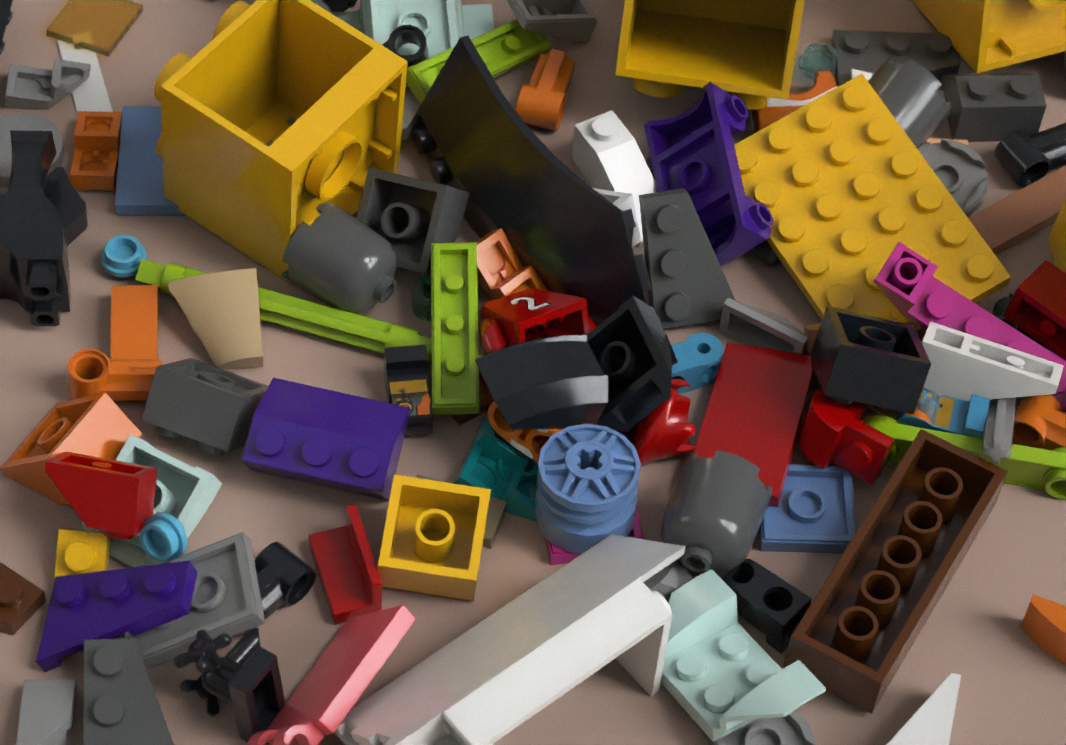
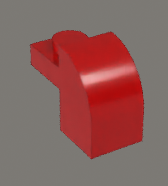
M822 388L818 389L814 394L798 433L800 449L818 467L824 470L832 462L871 484L880 477L895 439L861 422L867 404L855 401L849 405L837 403L828 398L827 395H824Z

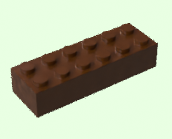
M921 429L791 635L783 668L800 660L826 687L827 691L872 714L996 505L1007 471Z

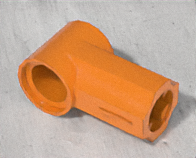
M551 49L546 54H540L529 85L524 84L522 86L517 101L516 112L524 123L555 131L559 129L566 104V93L575 69V62L567 57L566 52Z
M96 349L80 350L72 355L67 365L70 398L73 400L106 392L114 401H147L157 366L161 365V359H109L105 353Z
M1051 394L1022 397L1015 409L1012 443L1040 449L1043 447L1047 450L1066 447V413L1062 411L1059 401Z

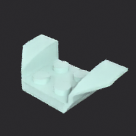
M360 0V10L332 11L333 15L381 45L388 41L390 34L397 27L402 25L416 26L426 37L429 58L455 47L460 37L468 35L470 39H473L494 29L492 4L462 5L461 0ZM407 43L399 48L398 53L402 56L410 57L419 51V47L415 44Z
M713 569L695 577L671 593L669 606L673 615L660 683L713 742L757 719L786 717L798 707L826 692V687L800 660L781 669L738 623L736 593Z

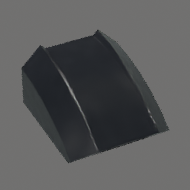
M632 296L620 305L615 313L587 334V342L604 375H608V403L596 424L621 431L630 430L666 402L671 394L672 360L664 330L654 308Z
M554 335L532 338L504 345L475 357V362L488 389L511 429H564L568 426L580 424L596 425L608 403V375H604L587 342V335Z

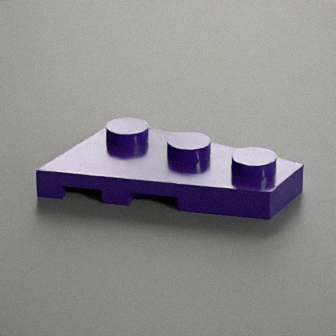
M181 561L56 577L36 663L44 672L61 666L62 658L81 650L84 653V640L111 639L126 632L136 636L188 615L198 571L190 561Z

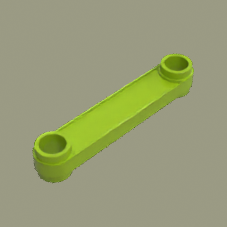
M872 415L863 420V423L895 439L884 466L890 464L899 465L921 429L988 462L991 460V456L982 454L983 438L898 424L896 420L885 415ZM1012 444L1010 457L1001 458L1000 464H994L1007 471L1004 483L1046 490L1052 497L1066 500V447L1046 450Z

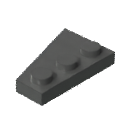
M833 30L831 44L837 87L852 79L851 69L874 74L889 58H893L895 63L902 65L908 60H912L928 69L938 80L940 74H958L961 64L959 53L952 47L950 38L944 34Z
M680 188L639 195L644 256L652 290L648 291L649 305L654 308L657 316L660 317L662 328L668 329L721 320L723 303L727 298L734 300L735 298L688 192Z
M136 638L84 640L83 745H174Z

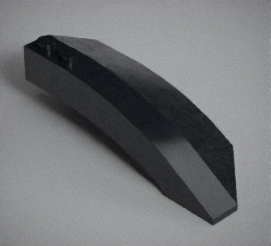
M469 36L460 37L420 105L417 129L413 130V140L419 154H426L435 183L469 192L464 219L480 239L492 230L502 228L523 267L532 265L547 291L585 298L587 300L588 315L596 326H599L615 313L619 306L632 296L647 304L644 292L652 290L643 253L634 254L632 237L633 229L636 225L632 209L622 211L587 185L562 163L527 127L505 98Z

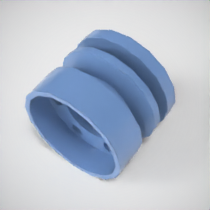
M580 424L568 426L551 435L541 448L537 467L538 488L536 492L535 516L539 530L552 544L567 552L582 554L611 534L627 537L632 531L636 513L641 463L636 448L623 434L601 425Z

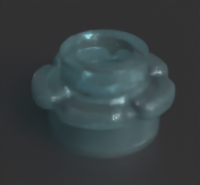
M813 43L805 49L804 55L800 56L798 65L801 70L805 71V75L814 80V74L817 70H829L834 77L837 75L836 63L838 54L832 46L826 43Z

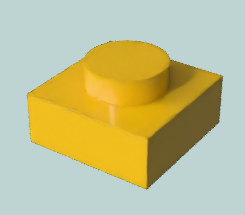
M60 528L58 530L54 578L107 571L111 538L104 536V531Z

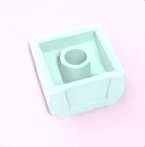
M132 434L129 435L116 459L117 461L157 468L153 515L158 512H165L175 517L183 525L187 538L200 522L222 486V483L212 473L197 466L194 468L155 449L147 441ZM82 521V526L84 527L85 530L104 531V530H98V529L88 528V527H86V525H85L84 522ZM140 533L128 540L110 539L109 556L131 567L157 565L169 561H157L148 556L141 546Z

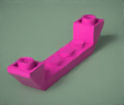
M898 242L873 281L898 311L926 331L931 321L1064 365L1056 394L1051 395L1059 401L1062 411L1066 413V361L933 277L938 266Z

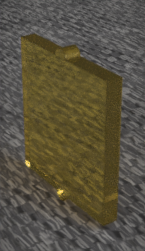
M69 0L46 29L47 36L70 43L75 49L84 48L109 57L143 12V5L130 0Z

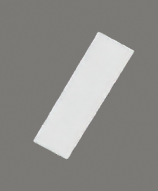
M91 35L57 41L62 60L91 64L89 78L72 91L77 114L78 111L113 112Z

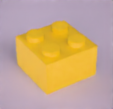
M394 474L378 562L382 587L474 601L491 489Z

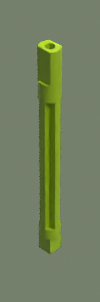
M141 259L135 280L147 285H158L162 293L170 295L169 281L207 274V272L175 263L163 265ZM258 287L260 320L381 354H384V348L426 345L428 362L432 363V338L421 336V332L418 330Z

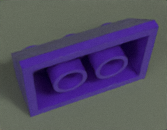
M273 378L253 415L242 461L253 471L389 501L393 477L396 473L411 408Z

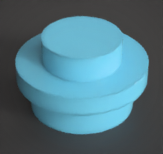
M118 235L111 238L101 254L102 266L105 271L112 276L120 278L136 275L141 259L147 260L144 246L135 237L130 235Z
M158 512L149 517L140 532L141 546L146 554L154 560L170 561L177 559L187 549L188 541L183 525L168 513Z

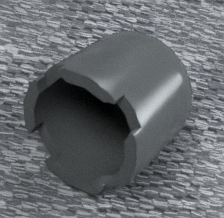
M889 58L868 80L916 148L921 146L950 115V102L944 103L937 91L942 86L940 81L928 69L912 60H908L902 65L895 63L893 58Z
M328 201L320 204L316 210L321 215L316 218L311 226L302 222L289 241L282 261L289 265V270L283 272L282 277L330 306L347 312L360 314L372 308L378 302H386L394 292L397 280L394 279L397 258L393 245L332 202Z
M717 450L714 458H698L697 453H692L681 463L664 514L661 536L664 543L685 546L684 555L676 561L687 569L697 573H705L710 569H713L716 574L729 572L740 565L748 556L768 508L772 488L770 485L766 487L758 478L760 469L741 456Z

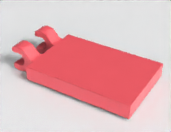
M404 605L349 617L267 730L254 733L247 745H266L267 741L271 745H295L297 741L299 745H318L325 735L334 734L416 618Z

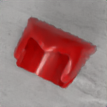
M671 379L670 398L633 427L635 432L634 447L636 448L641 466L660 459L663 460L668 457L690 453L696 448V445H691L689 442V437L694 436L696 432L694 424L688 423L691 401L688 397L679 395L676 391L680 387H690L687 381Z

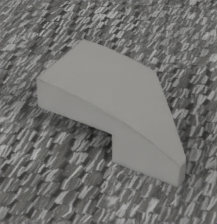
M54 59L53 70L10 64L4 107L33 110L49 109L89 78L91 64Z
M24 680L16 745H67L66 731L72 728L77 698L76 680Z

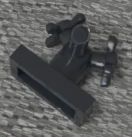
M259 628L247 630L225 657H219L216 651L231 644L232 638L230 635L223 633L212 640L205 630H199L196 634V640L190 644L188 651L177 655L173 662L178 669L193 662L202 675L197 680L186 679L182 681L180 689L186 693L196 691L201 698L207 700L206 711L209 716H215L219 713L220 708L217 698L232 706L239 736L248 743L254 733L267 730L278 713L286 705L277 656L260 647Z

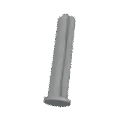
M1021 397L991 399L989 402L982 454L991 456L990 463L1000 464L1001 458H1008L1011 455L1015 408L1019 404Z

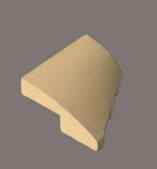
M256 268L207 273L168 282L170 295L179 304L188 319L189 326L194 334L200 338L206 348L207 355L215 367L223 370L263 367Z

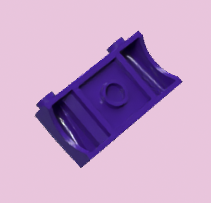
M710 82L703 87L700 99L689 110L671 118L649 121L644 124V130L657 192L680 188L688 192L720 266H723L766 241L771 234L770 226L773 225V217L763 203H757L746 196L732 135L745 130V119L748 117V110L738 96H732Z

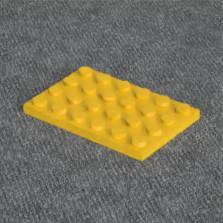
M863 74L734 144L745 195L757 203H763L773 217V225L770 226L771 234L766 241L821 320L826 306L913 325L919 336L926 332V330L904 317L873 282L898 242L938 266L933 277L974 303L979 302L1009 284L1011 276Z

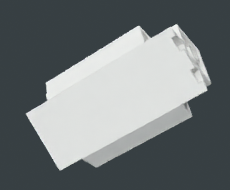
M613 534L609 535L353 707L336 729L335 734L345 745H493L500 738L614 659L652 697L659 692L673 613L667 600L659 592L651 591L643 582L684 555L685 546Z

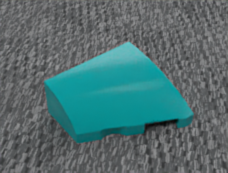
M487 414L473 438L453 484L491 489L490 497L507 502L506 513L537 522L535 502L538 488V462L517 450L497 434L491 427Z

